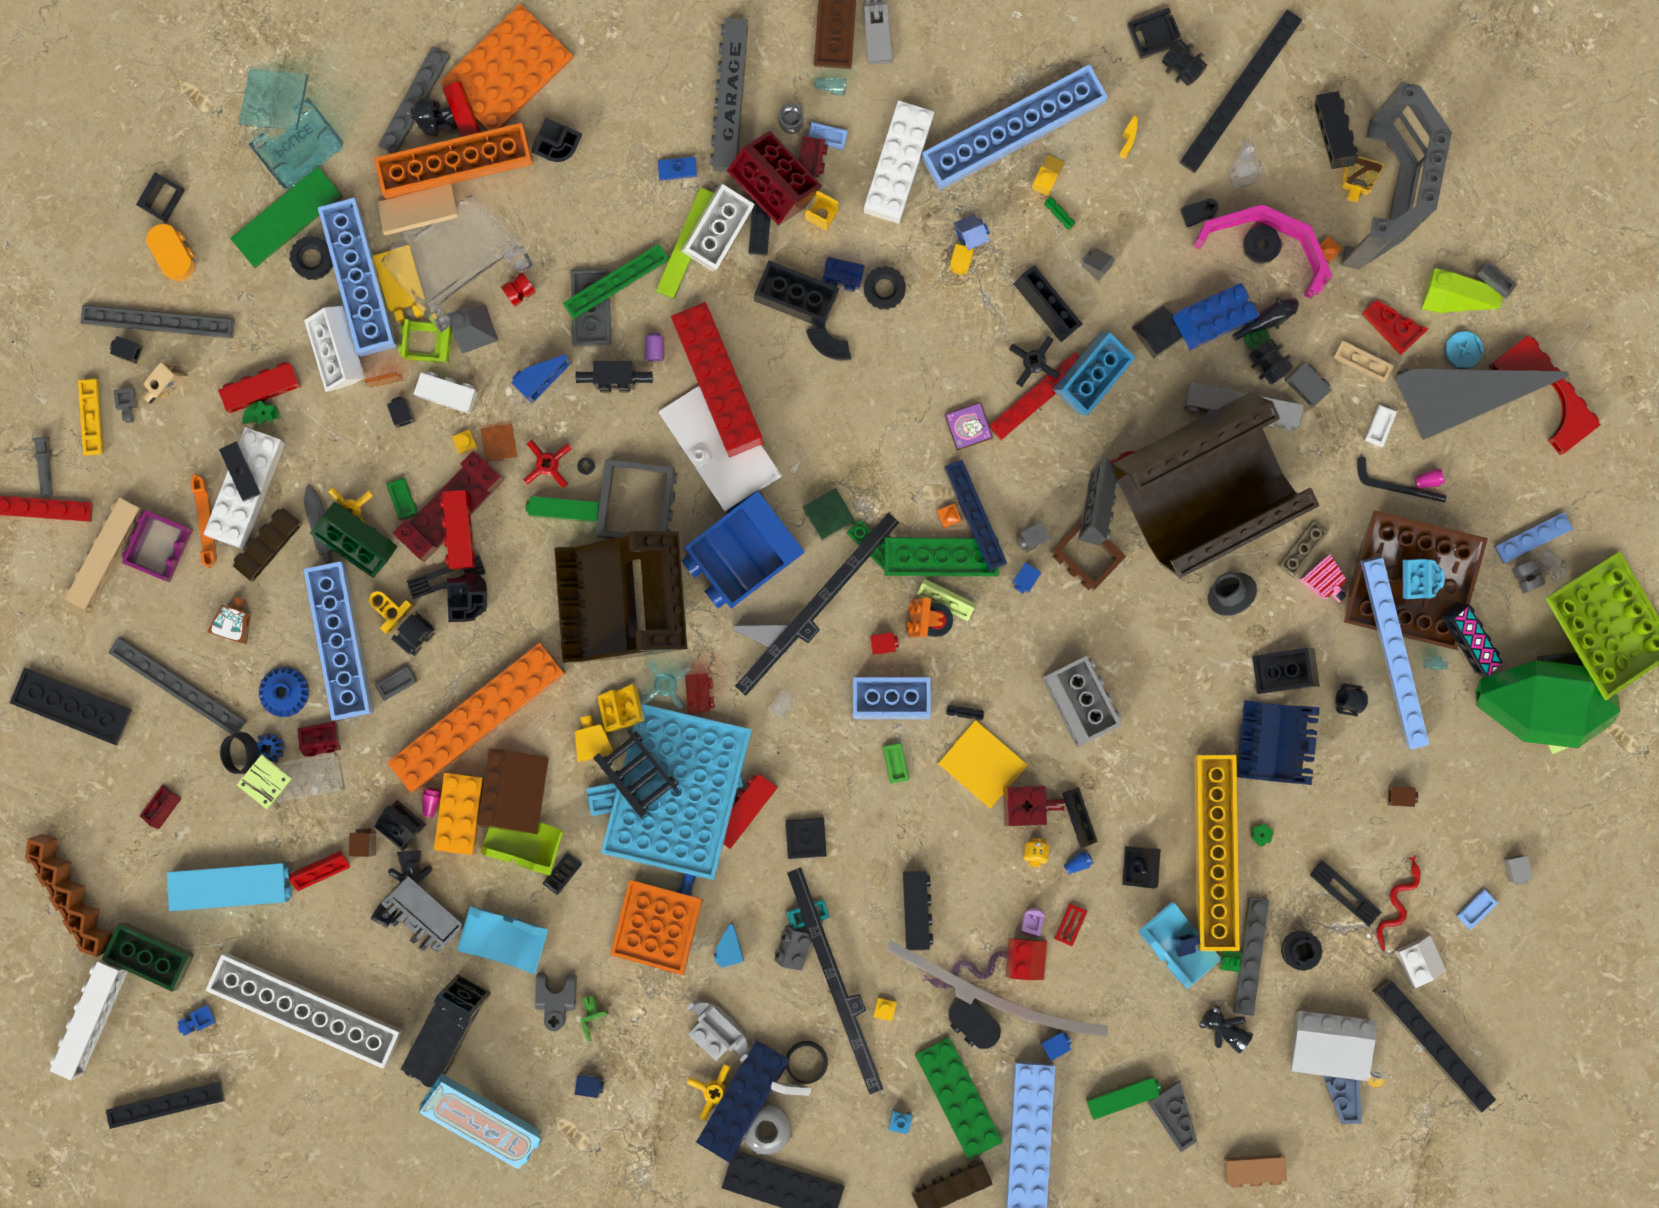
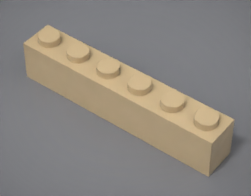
M118 498L112 504V511L109 517L104 519L100 534L95 536L91 551L85 554L84 564L76 571L73 584L65 592L66 597L64 600L87 611H91L133 533L139 516L144 512V509L122 498Z

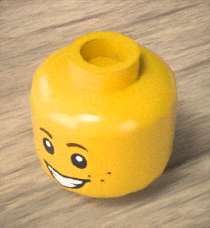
M1031 838L1030 841L1025 843L1023 858L1029 863V866L1041 867V864L1048 862L1050 846L1044 839Z

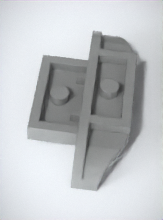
M696 1000L689 1004L686 1009L694 1011L699 1016L697 1019L699 1023L688 1035L715 1061L727 1049L730 1051L734 1049L738 1053L741 1062L748 1057L749 1044L744 1034L745 1030L717 1004L714 1005L702 1000Z

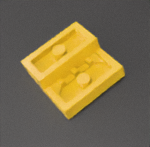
M631 684L618 691L610 690L597 696L605 732L620 730L645 721L637 685Z

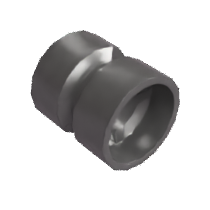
M794 103L784 105L779 112V124L785 133L796 134L804 125L803 111Z
M1535 559L1512 568L1515 578L1520 580L1519 587L1522 593L1529 592L1546 584L1543 575L1538 573L1539 566ZM1532 574L1534 579L1527 581L1525 577Z

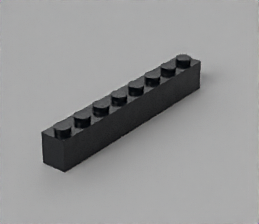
M1384 980L1372 991L1476 1110L1482 1113L1496 1101L1494 1096L1392 980Z

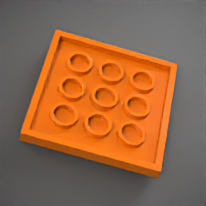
M629 879L610 955L684 975L703 899Z

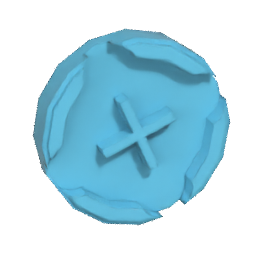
M1460 331L1447 340L1444 352L1447 361L1455 368L1470 369L1479 363L1484 348L1482 341L1477 335L1468 331Z

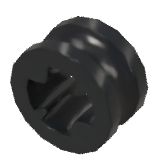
M582 458L577 463V468L580 473L589 475L594 471L595 464L590 458ZM584 461L591 464V469L588 468L589 471L587 472L581 468V464H584Z

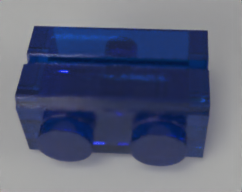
M827 257L823 282L835 287L837 285L843 286L844 290L855 292V289L860 290L865 265Z

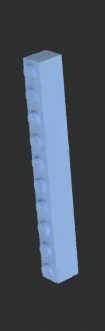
M1380 556L1361 560L1406 746L1411 750L1429 745L1384 560Z

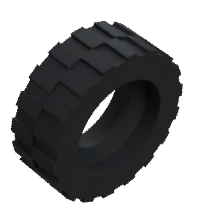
M305 236L297 240L295 245L293 244L289 260L292 268L301 277L308 280H318L323 278L332 269L333 263L328 244L318 237ZM309 249H315L321 255V261L315 267H308L303 263V254Z
M877 267V269H873L867 275L864 282V295L873 307H877L880 310L895 308L905 296L906 283L904 282V277L893 267ZM881 279H888L894 285V291L888 297L879 296L875 290L877 282Z

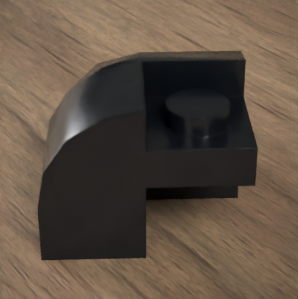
M545 117L534 140L531 153L548 161L563 162L572 157L576 151L582 133Z
M466 573L465 578H447L448 622L474 621L477 616L486 612L487 585L485 579L480 575Z

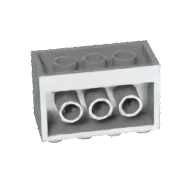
M1087 656L1042 678L1076 747L1121 726L1120 721H1122L1119 711H1114L1111 705L1114 703L1111 695L1105 693L1103 689L1105 684L1101 676H1097L1093 670L1096 668L1091 658L1088 659ZM1074 677L1076 680L1079 679V687L1072 684ZM1082 695L1088 697L1087 705L1081 702ZM1091 712L1097 714L1096 722L1090 719Z

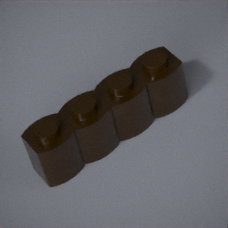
M284 508L281 510L277 509L272 514L271 522L269 524L265 523L258 532L260 534L256 539L252 538L247 543L245 552L243 554L239 553L233 560L235 562L233 567L249 581L253 582L262 573L265 567L275 558L277 553L303 524Z
M978 1159L971 1161L965 1169L956 1168L950 1171V1175L943 1178L941 1175L932 1179V1183L925 1186L923 1183L914 1187L915 1191L912 1192V1196L917 1207L942 1208L993 1185L983 1161L979 1162Z

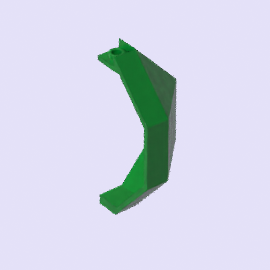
M1534 660L1480 679L1475 690L1476 706L1520 740L1528 743L1579 748L1614 724L1620 713L1619 696L1615 694L1608 700H1604L1585 666Z

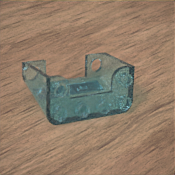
M309 98L294 108V111L301 119L272 142L264 133H261L249 143V146L283 188L294 187L314 169L338 153L343 146V140ZM310 106L306 112H302L304 107ZM265 141L261 147H257L259 142Z

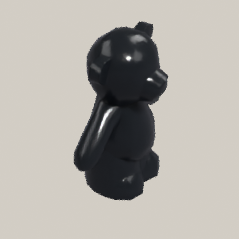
M421 850L397 852L401 873L391 868L388 870V873L398 881H401L408 874L420 885L419 882L428 876L433 868L432 866H426L419 872Z
M1217 1005L1208 1009L1199 1022L1200 1028H1208L1215 1031L1216 1048L1222 1047L1223 1037L1237 1053H1241L1253 1037V1033L1240 1029L1238 1026L1245 1022L1244 1017L1224 1019L1223 1014L1220 1012V1007Z

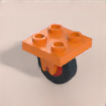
M931 598L912 599L908 607L910 621H908L906 628L908 637H941L949 632L953 624V615L947 606L941 603H931Z

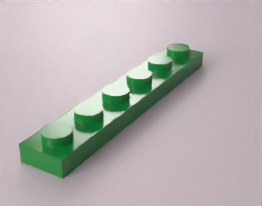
M657 244L563 302V306L572 320L662 266L669 261V258L660 244Z

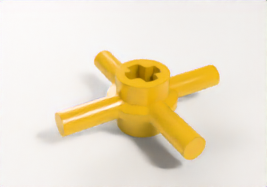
M334 487L328 490V493L338 504L344 506L346 510L353 509V512L350 513L358 516L365 522L360 517L362 512L361 506L374 496L370 490L356 501L352 499L345 500Z
M723 1064L717 1080L710 1081L707 1084L695 1078H689L687 1084L702 1090L706 1100V1104L699 1117L700 1119L706 1121L713 1105L719 1104L725 1094L726 1087L723 1083L731 1068L730 1066ZM710 1089H719L718 1093H720V1095L716 1094L715 1097H713L711 1095L712 1092H710Z

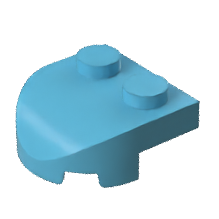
M1403 560V599H1429L1435 597L1438 590L1444 586V570L1433 560Z

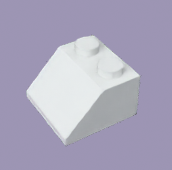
M1430 935L1395 950L1411 987H1420L1446 972Z

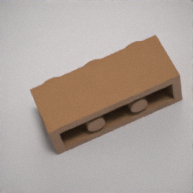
M1282 1154L1224 1158L1225 1182L1231 1185L1232 1188L1243 1187V1184L1262 1186V1183L1270 1182V1185H1281L1282 1181H1287L1286 1161Z

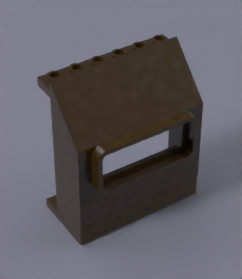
M630 531L628 536L577 547L554 548L562 663L626 659L688 649L679 531ZM635 560L641 561L646 629L639 631L637 630L633 561Z

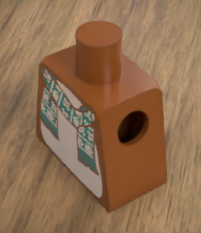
M234 596L231 607L221 605L207 632L247 644L251 613L242 611L245 600Z

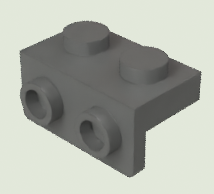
M786 925L781 933V941L778 949L775 951L774 961L781 967L802 971L812 942L809 932L797 930L790 925Z

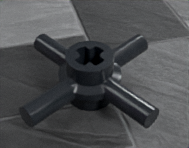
M1047 336L1038 350H1032L1028 353L1015 344L1010 346L1009 350L1023 358L1025 370L1016 382L1018 386L1023 387L1031 373H1038L1040 371L1045 372L1056 380L1059 378L1061 373L1046 365V358L1044 356L1054 339ZM1037 358L1038 363L1032 365L1031 360H1036Z

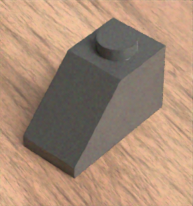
M1096 248L1093 252L1089 251L1083 257L1084 263L1082 267L1099 281L1112 267L1115 258Z

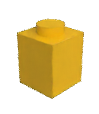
M955 245L949 266L952 273L957 275L968 273L974 252L973 248L968 250L963 245Z

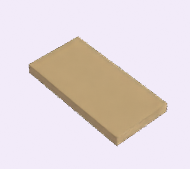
M452 184L378 201L381 224L385 236L458 218Z

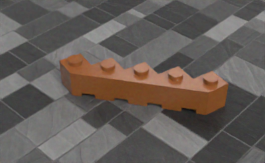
M44 834L28 838L25 858L29 864L32 863L37 872L35 875L42 887H46L56 911L59 910L64 918L63 923L77 940L78 944L76 946L79 951L95 957L104 954L113 933L97 928L99 909L83 904L84 885L69 881L72 862L56 857L58 839Z

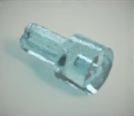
M835 77L833 80L815 79V89L830 91L832 95H845L846 79Z

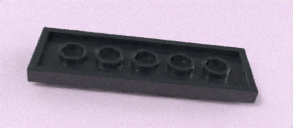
M28 668L23 669L10 700L12 705L117 746L132 712V709Z
M739 1151L736 1152L729 1163L722 1189L780 1208H838L845 1185Z

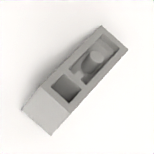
M789 625L733 626V630L766 647H770Z

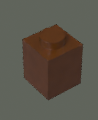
M1388 786V806L1415 807V803H1418L1416 788Z

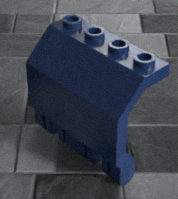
M1244 700L1237 777L1312 785L1313 777L1302 776V773L1313 774V770L1310 768L1303 769V761L1314 762L1315 757L1304 756V754L1315 755L1317 740L1315 737H1306V735H1317V731L1313 729L1307 730V722L1318 723L1319 718L1308 717V715L1319 716L1320 707L1277 705Z

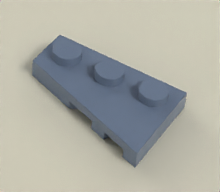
M1323 1076L1340 1123L1362 1124L1360 1080Z

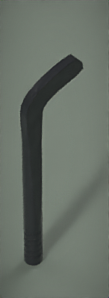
M1365 457L1357 459L1358 476L1361 483L1366 486L1441 502L1446 501L1447 495L1372 479L1366 471Z

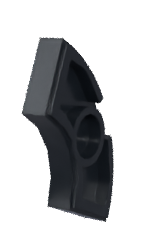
M819 327L806 330L809 341L819 353L837 361L851 360L848 341H839L832 338L827 333L826 328Z

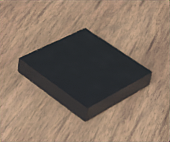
M824 818L785 820L788 859L827 856Z

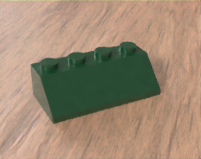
M335 501L309 533L372 578L388 562L398 547L390 539L377 532L375 528L367 525L358 516L353 515L344 506Z

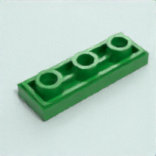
M859 519L846 534L860 546L872 531ZM882 542L870 557L884 570V543Z

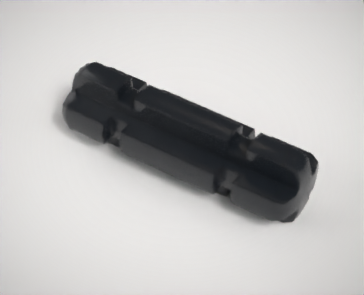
M947 706L946 714L949 716L957 715V717L975 718V720L982 721L984 718L983 710L975 711L971 708Z

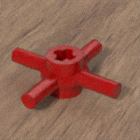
M530 440L527 446L537 457L536 469L523 478L525 483L528 485L539 475L543 474L546 476L552 475L562 488L568 485L567 481L558 472V460L572 449L569 444H565L556 453L552 454L549 452L543 453L536 443ZM551 460V466L549 468H543L545 466L544 461Z

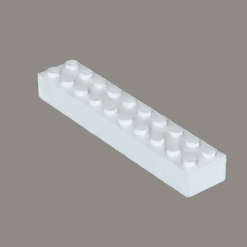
M229 953L221 954L205 990L383 1069L388 1066L403 1032L400 1028Z

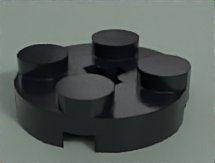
M1259 225L1249 230L1243 240L1244 255L1258 264L1270 263L1279 255L1282 248V241L1277 234L1278 232L1268 225ZM1265 240L1267 248L1260 249L1257 242Z

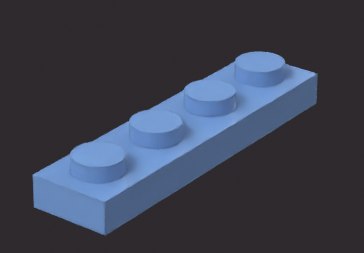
M1565 512L1495 546V549L1504 564L1573 528Z

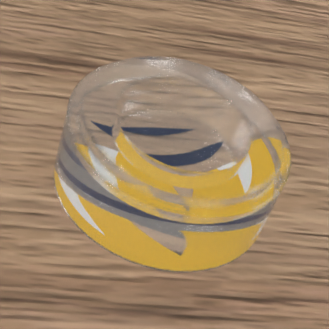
M1371 1068L1369 1081H1366V1083L1373 1088L1383 1086L1386 1081L1385 1073L1379 1068Z

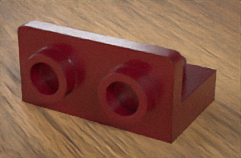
M803 136L799 162L813 177L819 178L820 174H824L825 163H822L823 155H827L828 144H825V139Z
M336 721L297 728L299 750L304 757H314L318 754L334 753L337 750H341Z

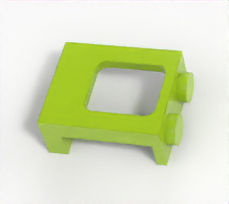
M405 319L400 329L403 339L402 343H399V354H401L404 360L449 364L453 332L450 323L435 324L413 322ZM412 331L436 333L435 351L433 354L409 351L410 334Z

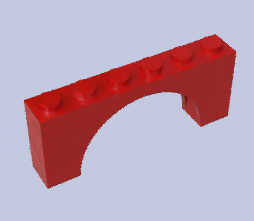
M1529 335L1488 366L1491 370L1561 372L1559 368L1554 367L1550 362L1551 358L1549 355L1541 351L1537 340ZM1564 378L1551 384L1560 398L1562 416L1557 431L1548 442L1559 455L1566 453L1601 426L1597 415L1589 411L1585 400L1577 396L1573 385L1566 382Z

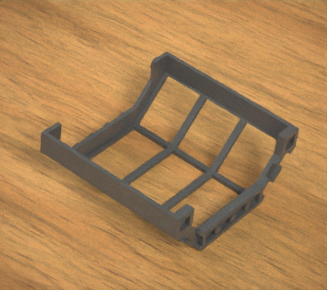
M1400 82L1370 120L1367 138L1386 142L1397 156L1400 168L1389 220L1373 217L1370 233L1356 248L1345 246L1341 266L1355 269L1363 268L1371 261L1403 242L1437 210L1452 132L1419 85ZM1408 106L1430 137L1428 149L1403 114V111ZM1398 117L1425 155L1420 161L1417 160L1393 123ZM1423 167L1417 202L1413 208L1420 169Z

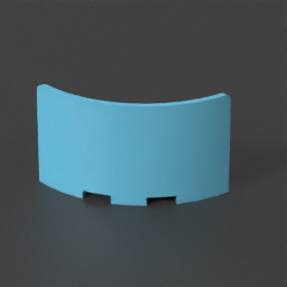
M1174 902L1166 906L1138 931L1162 962L1165 960L1168 962L1166 966L1187 990L1221 960L1215 951L1197 950V945H1195V953L1181 957L1177 956L1173 938L1189 933L1197 936V930Z
M470 906L457 951L498 961L535 974L548 929L533 923L518 921V918L508 915L502 916L489 910Z

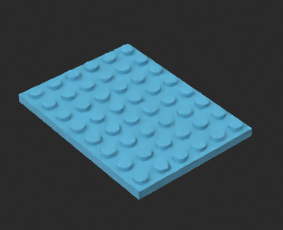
M641 704L645 721L635 724L632 732L637 731L643 739L641 741L642 745L668 777L672 775L679 783L676 786L679 792L675 793L672 788L648 806L646 812L649 816L642 820L617 789L601 854L715 880L752 730ZM634 744L627 750L623 767L643 752L637 744ZM647 758L624 777L623 784L626 787L633 785L655 766ZM659 773L636 791L635 799L638 802L640 800L643 801L667 781Z

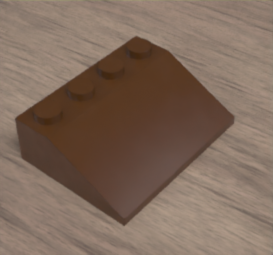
M489 748L477 825L483 828L537 834L549 758Z

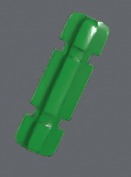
M1053 197L1048 198L1044 203L1045 206L1051 209L1052 214L1061 223H1064L1063 225L1066 229H1071L1075 225V221L1068 217L1069 214L1059 204H1056L1057 201Z

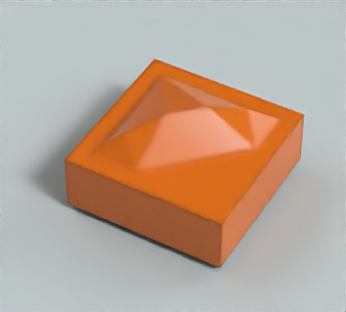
M1329 236L1320 245L1328 264L1342 250Z
M955 503L937 510L943 528L961 522Z

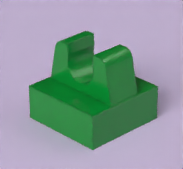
M1222 951L1219 969L1240 972L1242 953Z

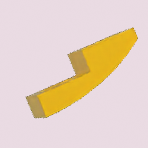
M1135 115L1122 135L1128 139L1119 154L1124 159L1128 156L1136 137L1138 119Z

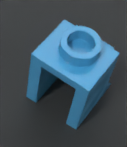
M892 1109L888 1130L907 1134L910 1129L912 1112L904 1114L897 1112L896 1109Z

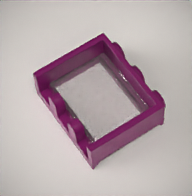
M144 510V513L138 518L136 531L131 534V543L122 555V563L170 582L192 533V529Z

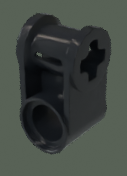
M1209 198L1181 208L1180 212L1186 227H1191L1214 217L1219 206L1216 200ZM1207 205L1209 207H1213L1211 212L1209 210H1205Z

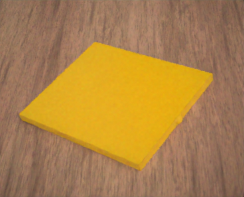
M976 720L955 741L952 748L938 763L990 809L1003 795V787H1011V784L1028 766Z

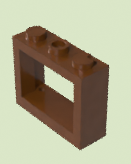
M1081 520L1052 551L1054 554L1052 557L1060 565L1063 563L1067 566L1066 571L1074 578L1077 576L1081 580L1080 584L1088 591L1090 589L1094 591L1126 556L1112 542L1105 540L1100 546L1115 561L1094 582L1061 551L1080 531Z

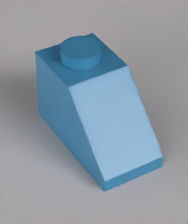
M734 923L729 924L716 948L717 953H713L716 965L720 964L721 968L744 961Z

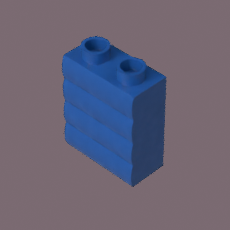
M757 491L686 545L684 548L689 554L681 559V562L694 579L701 573L705 574L712 585L704 590V592L718 609L725 603L732 609L804 554L805 551L759 491Z

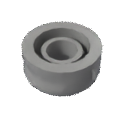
M764 1104L744 1138L746 1144L757 1154L771 1155L779 1152L787 1145L789 1139L793 1138L790 1118L779 1106ZM762 1121H771L776 1126V1133L771 1138H763L758 1133L757 1128Z

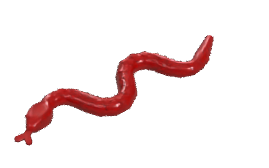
M1416 856L1413 858L1409 857L1412 861L1411 874L1414 877V881L1412 883L1397 884L1391 889L1389 894L1391 903L1399 912V917L1384 920L1377 926L1376 933L1382 951H1385L1383 929L1385 927L1402 925L1406 920L1407 911L1398 900L1397 894L1400 891L1414 890L1420 884L1421 871L1415 863Z

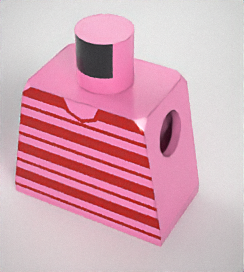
M1331 555L1323 558L1300 579L1304 585L1322 599L1332 595L1339 603L1347 596L1340 587L1347 580Z

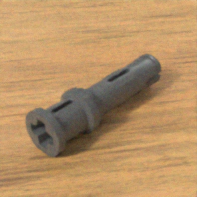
M50 437L32 438V441L35 442L36 454H34V458L38 463L40 495H52L49 463L52 453L49 452L48 442Z

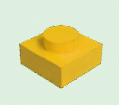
M470 429L452 436L460 455L478 448Z
M878 997L873 1017L893 1021L897 1002Z

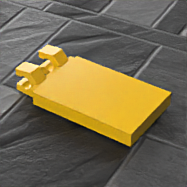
M408 245L374 255L373 259L386 305L390 312L394 311L396 321L399 324L404 323L405 315L402 308L412 306L417 318L424 317L421 303L426 299L411 247Z

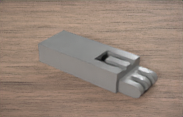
M866 0L864 17L868 65L892 63L888 4H885V0L879 2L877 0H873V2ZM872 13H874V20H879L880 13L881 23L873 24Z

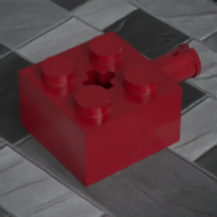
M1045 786L1003 787L1005 826L1047 825V811H1064L1065 806H1057V804H1064V799H1047ZM1022 804H1028V808H1026V811L1024 808L1021 807Z

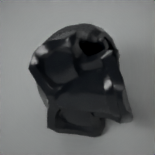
M427 97L415 100L413 108H411V118L415 120L418 127L426 135L438 136L439 129L451 131L458 128L450 107L440 109L439 101Z

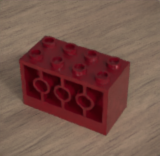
M771 131L744 146L727 169V172L778 226L804 210L816 195V191H819L822 187Z

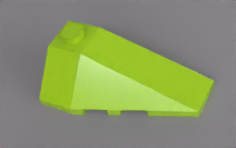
M1434 268L1429 273L1421 309L1439 314L1500 309L1503 296L1486 283Z

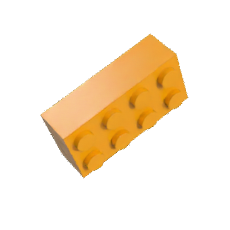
M444 773L434 850L468 855L476 854L479 832L477 822L484 784L483 777Z

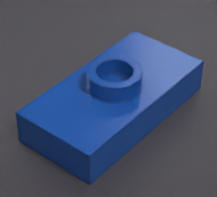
M696 158L658 160L660 181L697 177Z

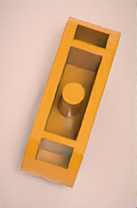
M159 224L151 228L146 236V243L165 276L174 281L188 279L193 274L196 266L193 257H195L193 251L184 244L186 239L180 230L177 231L167 224Z

